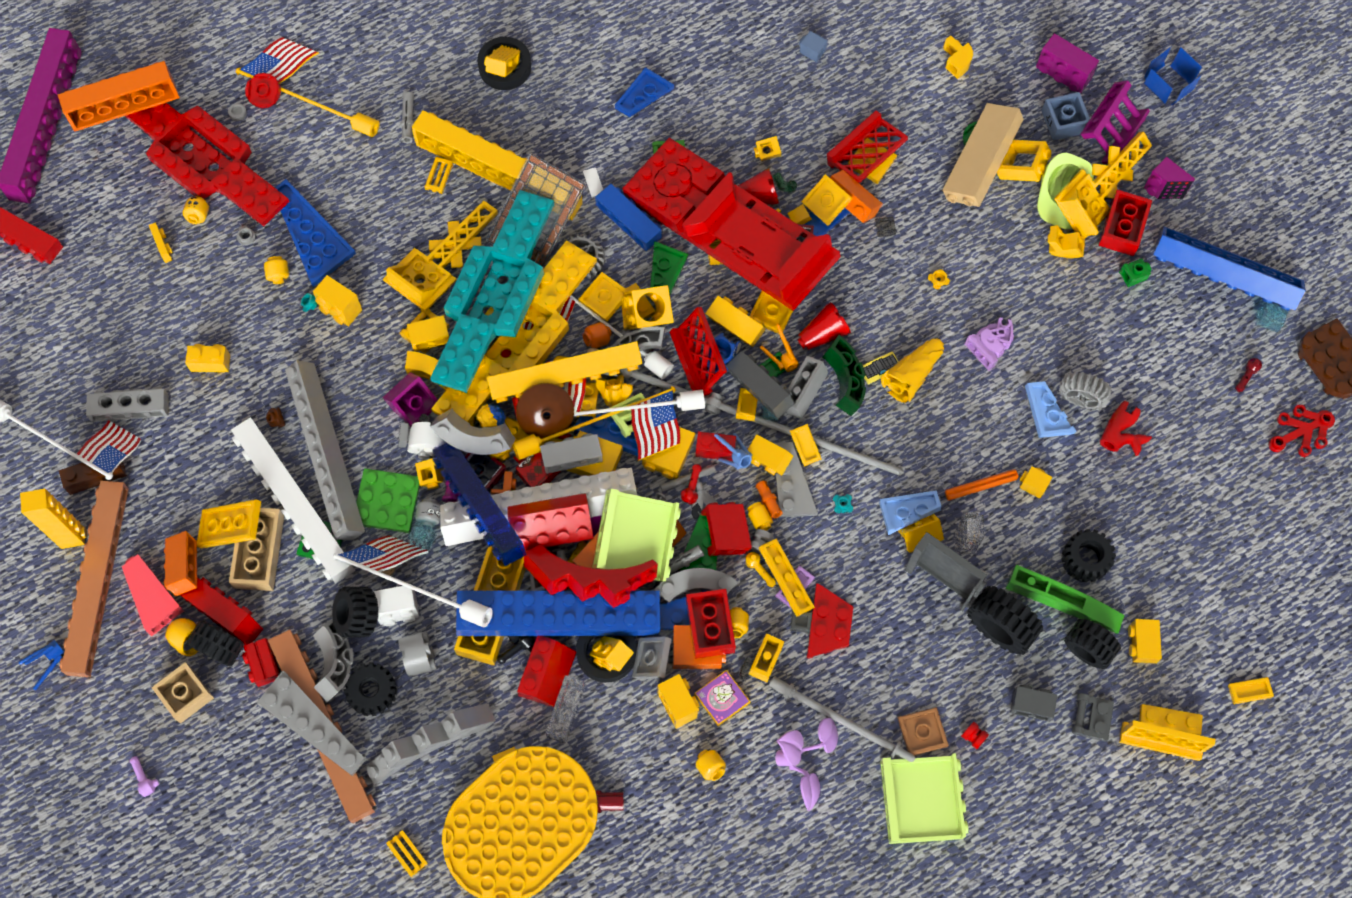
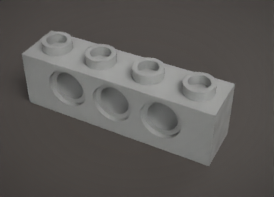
M153 387L149 390L136 388L132 391L114 390L108 393L96 391L94 394H87L86 416L91 422L168 416L169 395L164 388ZM151 400L148 404L144 405L145 401ZM131 401L128 406H125L127 402Z

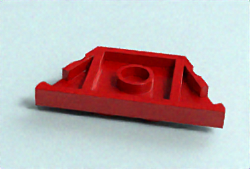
M816 583L813 604L815 608H813L807 659L848 647L850 641L853 606Z

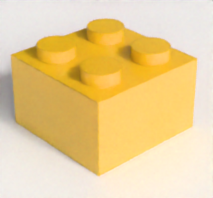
M328 275L313 291L316 298L315 301L319 305L318 309L325 315H332L333 319L340 325L344 323L349 327L362 311L357 294Z
M680 674L657 685V694L675 729L697 719L698 707H700L696 697H691L690 686L686 678L682 679Z

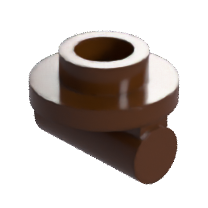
M279 407L271 408L268 411L266 420L271 427H283L286 425Z

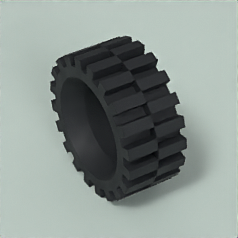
M996 586L985 587L967 611L968 618L971 619L973 625L977 626L976 629L979 632H983L984 636L990 638L994 644L1000 645L1004 650L1008 649L1013 654L1024 655L1043 631L1042 621L1037 619V614L1031 612V608L1028 605L1025 606L1022 600L1019 598L1017 600L1010 592L1006 593L1001 588L998 590Z

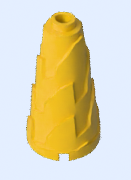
M933 338L930 341L927 340L910 355L905 356L896 365L887 370L881 376L883 387L888 386L891 389L887 393L900 402H910L933 369L934 364L943 354V342L938 338Z

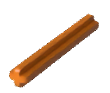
M1013 469L947 489L945 491L946 499L950 501L1018 479V473Z

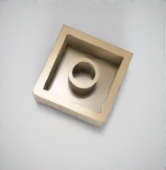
M186 662L151 687L173 718L180 724L214 699L194 670Z

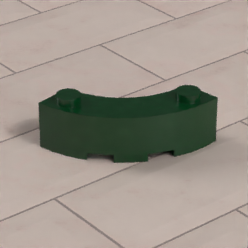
M838 335L822 358L831 365L839 380L840 395L836 406L852 416L860 408L866 392L864 377L866 375L862 362L859 363L854 354L856 351L842 336Z

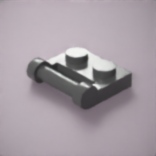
M1078 693V709L1072 734L1107 742L1109 740L1114 701ZM1087 703L1092 704L1088 730L1083 728Z

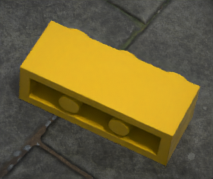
M717 296L705 313L707 317L753 348L765 331L764 326H762L763 322L756 317L750 318L747 315L748 312L739 306L738 309L732 305L734 302L726 296L723 298Z

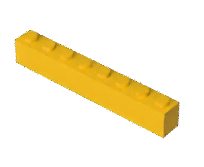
M636 341L487 377L492 401L496 400L497 403L508 401L509 396L515 395V398H520L529 387L539 383H552L562 388L564 383L571 382L572 385L583 383L582 379L590 377V380L602 378L601 374L609 373V376L620 374L621 369L627 368L628 372L639 369L638 365L643 363Z

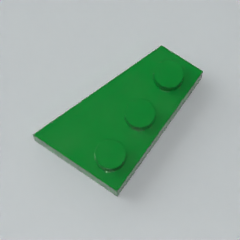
M654 241L650 288L668 285L669 295H671L688 259V254Z
M700 514L684 553L699 545L704 556L690 563L689 567H683L678 571L692 568L716 570L717 556H709L707 550L712 545L707 516Z

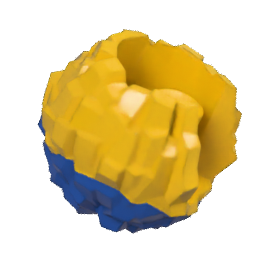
M486 404L478 411L476 419L480 423L481 428L495 427L504 424L506 416L503 409L498 405Z

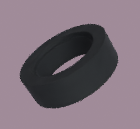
M512 37L494 38L485 43L478 53L477 62L480 76L488 86L494 89H515L521 86L530 76V53L528 48L518 39ZM501 45L513 49L516 48V50L519 49L522 61L520 68L515 73L506 77L487 73L486 66L484 65L486 56L491 55L493 50L498 49Z
M579 636L576 645L578 664L582 671L591 679L604 683L618 681L625 677L633 668L636 658V642L633 636H618L634 652L620 672L595 667L587 657V648L591 640L596 636Z

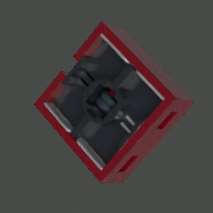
M468 453L451 474L454 480L462 483L465 488L476 496L483 497L489 494L507 469L503 463L494 457L491 459L489 455Z

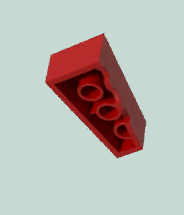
M204 577L201 579L197 578L196 589L180 595L186 602L205 616L207 615L214 623L221 626L230 635L237 637L245 645L252 643L263 631V628L251 617L253 613L245 606L242 608L238 607L239 603L231 596L228 599L224 597L225 593L218 587L211 588L212 584Z

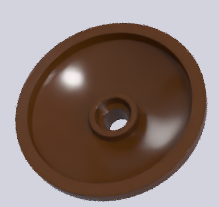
M539 383L529 387L520 396L516 406V417L520 427L526 434H534L536 437L539 436L540 439H543L570 427L574 417V405L569 394L560 386L552 383ZM549 412L550 416L545 418L543 414Z

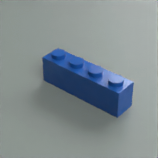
M610 184L595 196L596 206L645 251L654 245V241L658 242L662 238L661 226L657 222L651 221L645 211L639 210L632 199L626 198L619 187H614Z

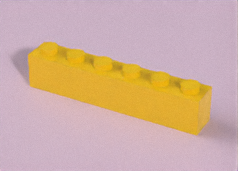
M46 489L20 493L21 512L61 549L85 545V538H87L86 527L67 508H64L60 501L54 498V495H51Z

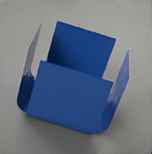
M1171 47L1151 61L1144 76L1146 80L1144 84L1165 104L1173 89L1156 72L1165 66V59ZM1181 47L1170 66L1189 85L1181 90L1177 100L1171 105H1174L1194 90L1201 77L1199 76L1196 79L1202 67Z

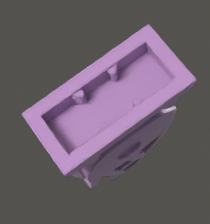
M999 318L997 324H989L980 329L976 335L968 336L965 342L967 348L988 371L995 367L998 361L997 358L1003 355L1005 349H1008L1013 341L1012 320L1008 319L1007 326H1004L1001 323L1003 318Z

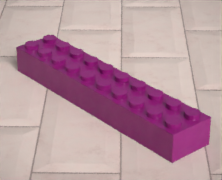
M48 29L0 171V189L10 201L31 203L32 198L35 197V187L41 179V169L46 164V154L51 149V139L56 133V124L62 114L57 94L64 93L71 88V78L76 73L77 60L81 58V49L68 30Z

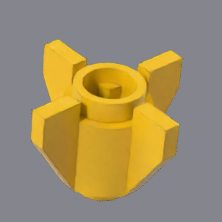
M620 374L617 379L608 380L607 384L606 379H596V387L603 397L605 404L609 407L627 400L633 392V385L624 383V375Z

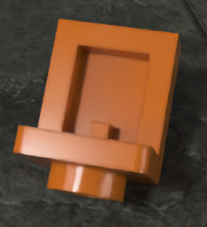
M505 471L503 490L491 489V495L516 490L517 479H514L513 472Z

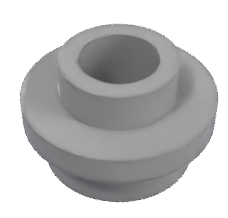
M244 227L238 231L237 240L241 245H250L255 241L256 235L252 229Z

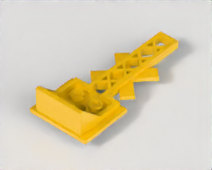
M1144 131L1138 132L1121 152L1120 147L1109 146L1108 166L1092 164V175L1097 176L1094 181L1089 174H1086L1084 169H1081L1054 198L1074 232H1079L1084 240L1088 236L1099 233L1098 225L1107 216L1110 209L1104 198H1113L1117 191V183L1120 180L1133 181V170L1131 168L1152 147ZM1139 141L1143 144L1141 149H1139ZM1130 151H1132L1131 160H1129ZM1098 185H1100V193L1096 190Z
M483 201L460 224L459 221H449V235L445 239L429 240V252L431 253L428 256L414 248L396 266L386 269L387 275L383 278V281L426 312L457 281V278L444 268L450 262L451 268L463 267L462 250L472 249L473 246H482L481 237L476 236L498 214V210L486 201ZM484 208L490 212L489 215L480 216ZM478 222L477 227L468 228L469 223ZM460 234H466V238H460ZM442 258V262L439 265L432 260ZM420 278L425 280L423 283H416Z

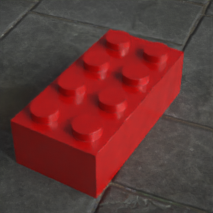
M586 493L507 507L515 552L530 550L540 544L543 547H550L594 539Z

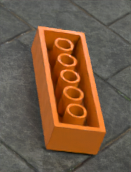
M165 61L156 62L153 65L137 68L134 71L122 73L115 77L102 79L99 82L57 94L62 111L74 131L180 98L174 79Z

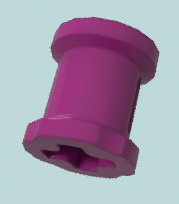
M447 480L445 482L446 491L445 495L442 496V501L445 503L458 502L459 490L463 484L454 480Z

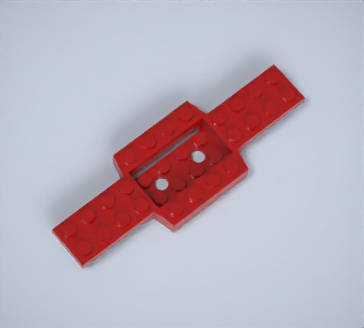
M163 103L125 116L154 140L146 152L149 160L193 196L205 199L215 192L220 193L262 226H265L289 203V199L245 165V162L252 153L249 145L198 105L182 115L169 104ZM190 126L233 160H228L225 156H223L220 152L214 149L201 137L195 134L192 130H190ZM188 143L194 145L191 151H185L184 146ZM212 164L219 165L216 171H210L209 167Z

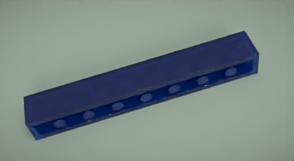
M448 443L433 449L434 458L432 461L436 469H441L442 478L445 482L449 481L452 493H457V499L461 507L467 508L466 513L469 519L475 520L476 523L474 525L479 534H484L483 538L488 547L492 546V552L496 560H501L504 566H507L526 556L523 542L460 449Z

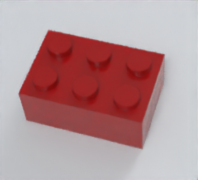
M1117 189L1112 198L1098 246L1134 257L1139 248L1153 200Z
M726 589L686 594V605L695 659L735 653L736 645Z

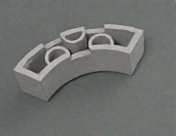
M665 327L640 328L623 335L611 347L637 341L639 351L662 349ZM609 373L601 374V376L617 379L619 374L609 376Z
M453 409L437 416L430 426L445 442L459 450L472 454L490 455L511 449L516 439L505 423L495 427H473L469 422L458 416Z
M692 568L670 575L669 578H666V581L660 582L653 590L660 591V596L667 602H670L678 594L694 588L726 589L728 594L738 581L717 570Z
M333 618L313 635L321 648L324 658L323 674L314 688L326 702L333 698L347 683L350 677L351 665L353 664V648H350L348 637L338 635L334 627Z

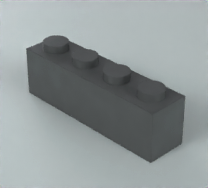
M741 351L726 365V368L746 390L778 419L795 404L791 398L793 394L787 387L782 388L780 386L781 383L775 376L770 377L768 375L769 372L763 365L758 366L756 364L757 361L751 354L747 356Z

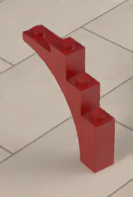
M541 544L524 552V567L551 595L569 587L582 602L593 598L599 593L615 608L630 600L631 591H635L640 586L657 578L658 564L653 559L628 568L593 569L565 561L549 552Z

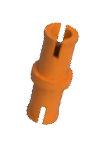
M766 481L758 482L755 487L762 498V504L767 507L772 519L780 517L783 512L776 502L775 494L771 492Z

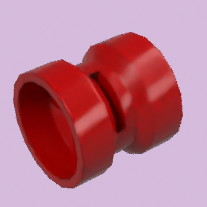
M973 721L961 737L964 740H969L977 750L990 734L985 730L982 731L979 725Z

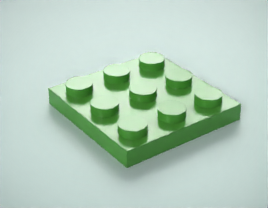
M364 468L356 501L363 526L410 533L420 489L418 476Z

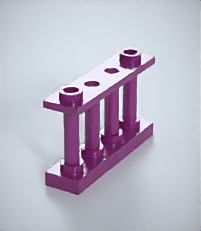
M1128 80L1114 82L1080 134L1083 139L1095 138L1107 153L1101 161L1102 164H1108L1110 146L1101 134L1103 128L1105 127L1115 141L1112 146L1120 147L1121 152L1132 140L1150 112L1149 109L1137 110L1129 99L1127 92L1132 85ZM1121 101L1132 114L1129 120L1125 118L1118 108ZM1113 114L1124 127L1120 134L1110 122Z

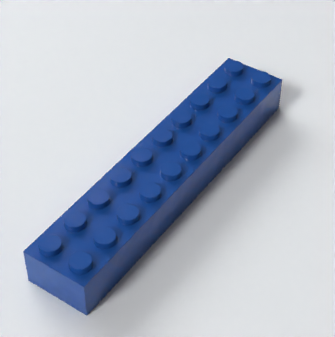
M457 591L458 604L462 605L463 602L472 600L493 610L489 624L486 627H481L462 619L459 612L460 609L457 608V636H658L660 633V591H631L630 600L615 608L599 593L593 598L582 602L573 591H561L554 595H551L548 591Z

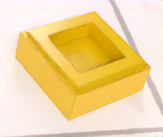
M803 204L787 213L796 224H805L812 220Z

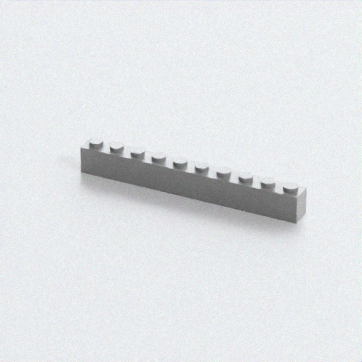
M296 360L285 369L333 535L335 540L353 541L363 534L365 530L314 363Z

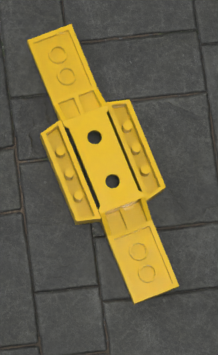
M566 240L543 269L544 276L516 337L499 336L484 355L467 393L448 387L431 408L432 412L439 416L453 409L458 416L470 423L491 397L487 377L543 364L569 331L568 322L559 314L564 303L597 263V258ZM490 307L485 315H491L494 309ZM525 322H532L534 326L532 329L526 330L523 328V324ZM503 350H510V357L503 358L501 356Z

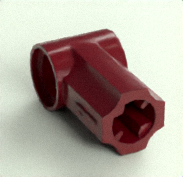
M595 790L598 801V813H602V811H624L623 792Z

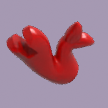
M1123 401L1109 419L1100 439V445L1110 451L1117 452L1124 445L1129 444L1134 454L1138 456L1141 452V445L1149 442L1152 436L1130 433L1121 434L1123 430L1134 425L1141 414V410L1137 406L1131 414L1126 412L1129 402Z

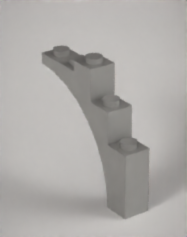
M485 703L453 711L441 722L422 726L411 736L391 741L381 750L382 754L365 767L373 785L382 783L403 767L446 744L487 729L496 721L488 704Z

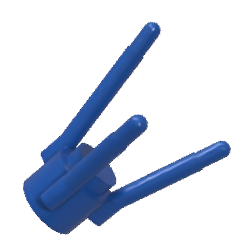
M55 640L19 661L20 665L23 663L28 665L43 655L49 661L54 659L37 681L33 690H37L62 658L61 654L64 651Z

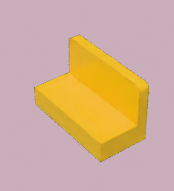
M935 514L898 530L905 539L906 548L909 553L914 551L926 532L939 541L944 540L940 519Z

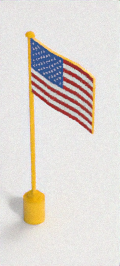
M282 37L270 44L257 58L243 68H237L235 72L237 75L242 74L251 79L258 73H268L274 76L279 84L291 77L306 61L319 53ZM281 87V91L351 120L352 129L370 137H374L378 132L380 123L374 118L359 112L350 117Z
M670 386L668 390L627 406L673 401V393H675L676 389ZM674 404L631 409L632 428L638 447V461L680 445V428L674 411ZM622 411L609 412L543 439H540L539 436L536 437L534 434L514 441L512 445L514 453L518 460L541 452L540 446L543 445V442Z

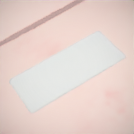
M596 168L584 170L583 173L591 197H595L603 191Z

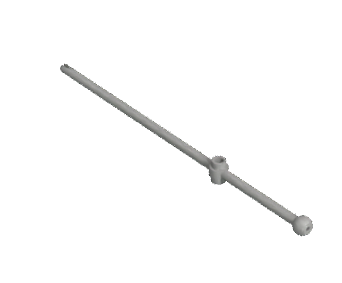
M626 368L621 369L620 372L621 375H624L625 379L633 377L665 390L673 386L676 389V394L690 391L635 370L628 372ZM712 392L710 397L704 396L706 412L716 414L717 410H722L736 415L737 408L722 403V396L720 394ZM755 415V420L752 421L790 436V430H793V428ZM813 436L817 446L899 476L903 474V469Z

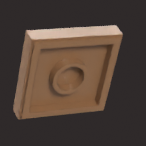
M937 707L897 718L906 749L916 756L949 746Z

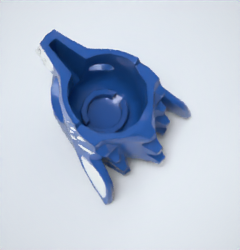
M720 333L714 339L726 367L740 351L742 342L740 340L736 344L733 341L729 342L724 333ZM711 347L709 348V357H711L712 353ZM710 360L707 363L708 369L710 368ZM717 363L715 367V373L719 371Z

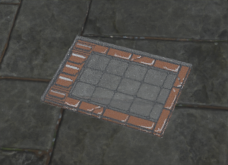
M529 153L485 241L494 245L519 190L554 200L553 209L533 249L531 257L532 261L541 265L544 269L587 184L544 159Z

